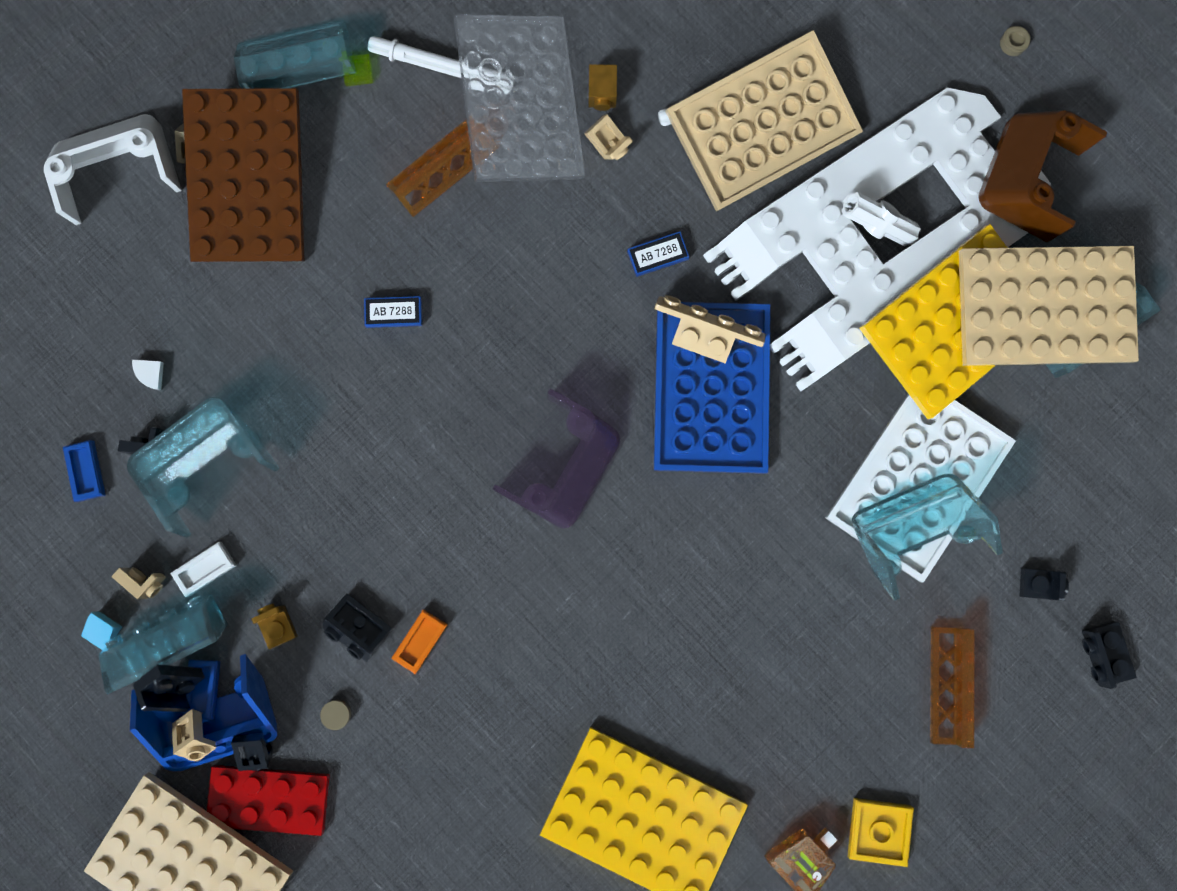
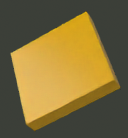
M854 798L847 857L852 860L908 867L914 807L911 805Z

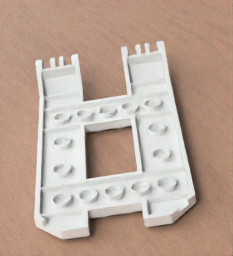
M947 87L747 219L718 245L703 255L708 263L715 261L724 252L730 258L729 261L722 263L715 269L714 272L717 276H720L735 265L736 269L721 280L724 285L733 282L740 274L743 276L746 283L731 291L735 301L749 293L777 269L802 252L835 296L831 301L814 311L770 344L772 353L781 350L788 342L794 347L795 351L793 353L787 354L780 359L782 366L797 356L802 358L801 361L786 371L789 376L794 375L805 364L812 372V374L796 383L800 392L867 346L870 342L859 327L984 226L991 224L1007 247L1028 234V232L985 210L979 202V192L995 153L981 132L1001 118L985 95ZM934 165L965 209L883 264L851 219L843 215L841 210L845 198L850 193L859 192L878 202ZM1041 171L1038 178L1051 186V183Z

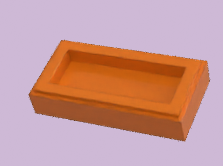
M423 609L391 659L416 674L448 624Z

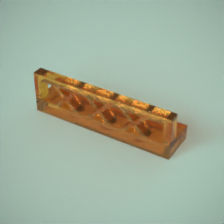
M470 116L395 176L386 186L399 199L408 213L414 217L496 151L498 147L483 124ZM482 135L488 146L479 153L472 152L473 141ZM456 155L465 156L464 164L460 169H450L452 158ZM435 172L443 173L442 183L439 186H429L432 174ZM413 190H422L421 200L412 207L405 196Z
M931 627L930 743L974 748V629ZM939 633L954 634V646L947 652L939 646ZM953 653H954V661L950 658V656H951ZM947 660L954 667V674L945 682L939 675V667ZM947 689L953 695V704L945 711L939 705V696ZM946 718L953 724V738L939 737V725Z

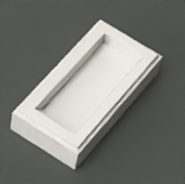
M218 542L170 574L184 596L189 597L237 565L223 542Z

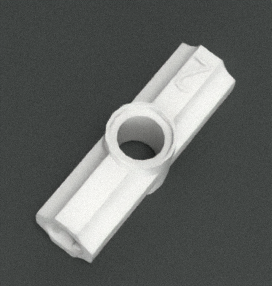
M859 192L850 193L845 198L841 210L843 215L863 225L874 237L881 239L885 236L903 246L913 245L918 240V234L921 229L918 223L901 215L890 203L884 200L878 203Z

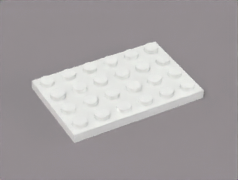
M907 394L825 518L919 582H924L1016 440L956 400L934 418L927 419L911 396Z

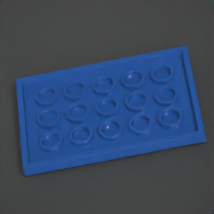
M681 302L690 307L692 305L701 306L708 313L715 316H729L735 320V323L746 326V324L757 326L766 334L763 347L735 338L726 363L673 345L672 342L681 318L657 310L654 471L767 474L769 454L770 304Z

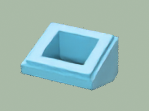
M99 611L91 612L81 636L103 651H107L122 626Z

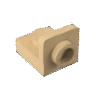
M132 567L119 568L112 575V578L136 599L153 598L163 588L161 583L165 580L166 576L162 573H153L144 581L146 576L138 569Z
M191 709L172 723L174 755L187 758L190 761H199L216 749V742L203 738L202 712Z

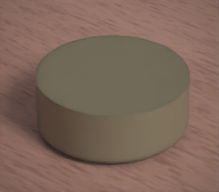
M1021 26L1008 28L1000 39L1002 51L1009 56L1021 55L1030 44V34Z
M342 700L328 702L321 710V722L330 730L343 728L351 719L349 705Z

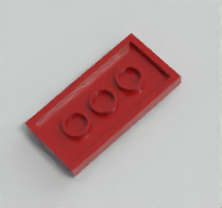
M214 765L211 767L207 812L232 829L322 836L325 828L330 774L271 769L238 771V768L234 766Z

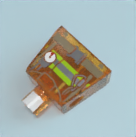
M826 827L814 839L804 829H800L764 856L768 863L795 891H819L836 867V864L826 853L838 840Z

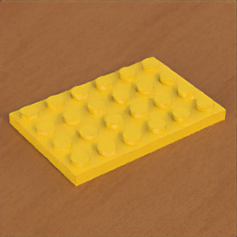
M991 224L980 229L859 327L927 419L934 418L996 366H963L959 250L967 248H1008Z
M590 727L544 823L540 836L651 891H709L748 805L705 782Z

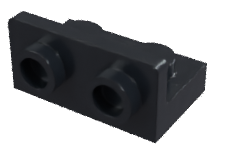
M347 593L324 618L322 626L325 635L334 642L340 641L348 647L347 651L351 656L358 660L362 658L366 662H368L372 653L392 629Z
M1113 621L1082 630L1084 637L1082 645L1087 655L1090 656L1093 665L1091 667V674L1099 686L1113 689L1117 687L1116 684L1137 678L1119 622Z
M157 664L137 680L133 687L138 703L143 711L186 712L190 709L186 694L192 692L205 676L202 668Z

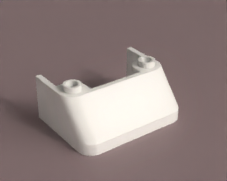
M143 114L56 143L44 164V174L56 213L75 225L81 224L69 185V180L73 177L75 169L128 152L137 157L154 155L160 178L175 192L182 191L161 124L153 116Z

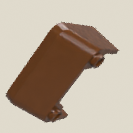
M1067 110L1015 114L1007 121L980 189L979 202L981 206L992 214L1048 243L1074 227L1076 222L1051 208L1054 201L1053 189L1048 183L1038 178L1051 142L1080 156L1105 138L1107 131Z

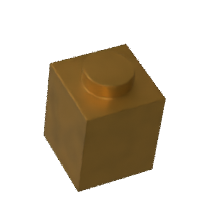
M589 64V107H594V109L599 111L616 108L617 65Z

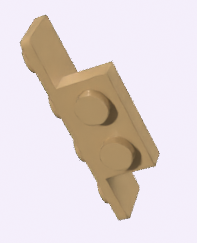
M673 296L658 297L654 309L681 318L672 342L675 346L726 363L735 338L759 347H763L766 334L757 326L746 324V326L735 323V320L729 316L712 315L701 306L692 305L690 307L684 305L678 298Z

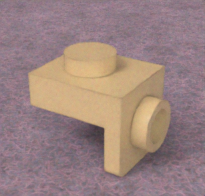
M603 115L584 133L604 159H620L628 152L627 146L633 142L629 136H624L608 115Z

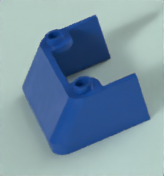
M246 654L240 655L241 676L237 677L234 681L235 693L217 698L215 720H202L203 738L216 742V749L199 761H190L187 758L173 754L172 723L182 717L183 712L143 711L138 703L135 690H131L130 731L156 760L169 771H183L234 754L231 745L234 735L263 733L265 742L269 743L277 737V723L264 679Z

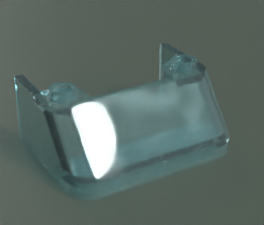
M209 398L133 453L127 462L128 473L165 529L186 538L192 534L177 513L186 506L190 499V490L184 480L228 447L233 454L240 458H249L254 455L260 464L274 472L280 469L258 436L227 403L219 398Z
M953 474L936 476L857 511L852 517L854 531L872 571L894 601L900 599L895 578L902 570L901 559L898 556L949 534L953 540L963 544L972 543L982 538L996 555L1003 553L998 518L959 477Z

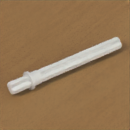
M372 36L368 42V50L370 52L387 56L392 62L396 59L507 92L511 91L514 86V77L511 75L399 43L398 39L390 41Z

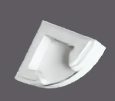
M132 360L133 370L138 380L147 387L161 390L164 363L161 361Z

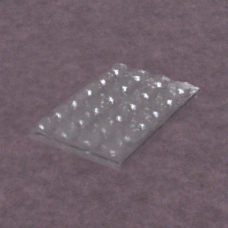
M456 15L454 25L474 181L504 182L583 179L585 177L564 17Z

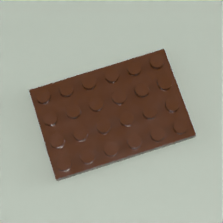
M296 88L182 89L190 262L305 261L299 90Z

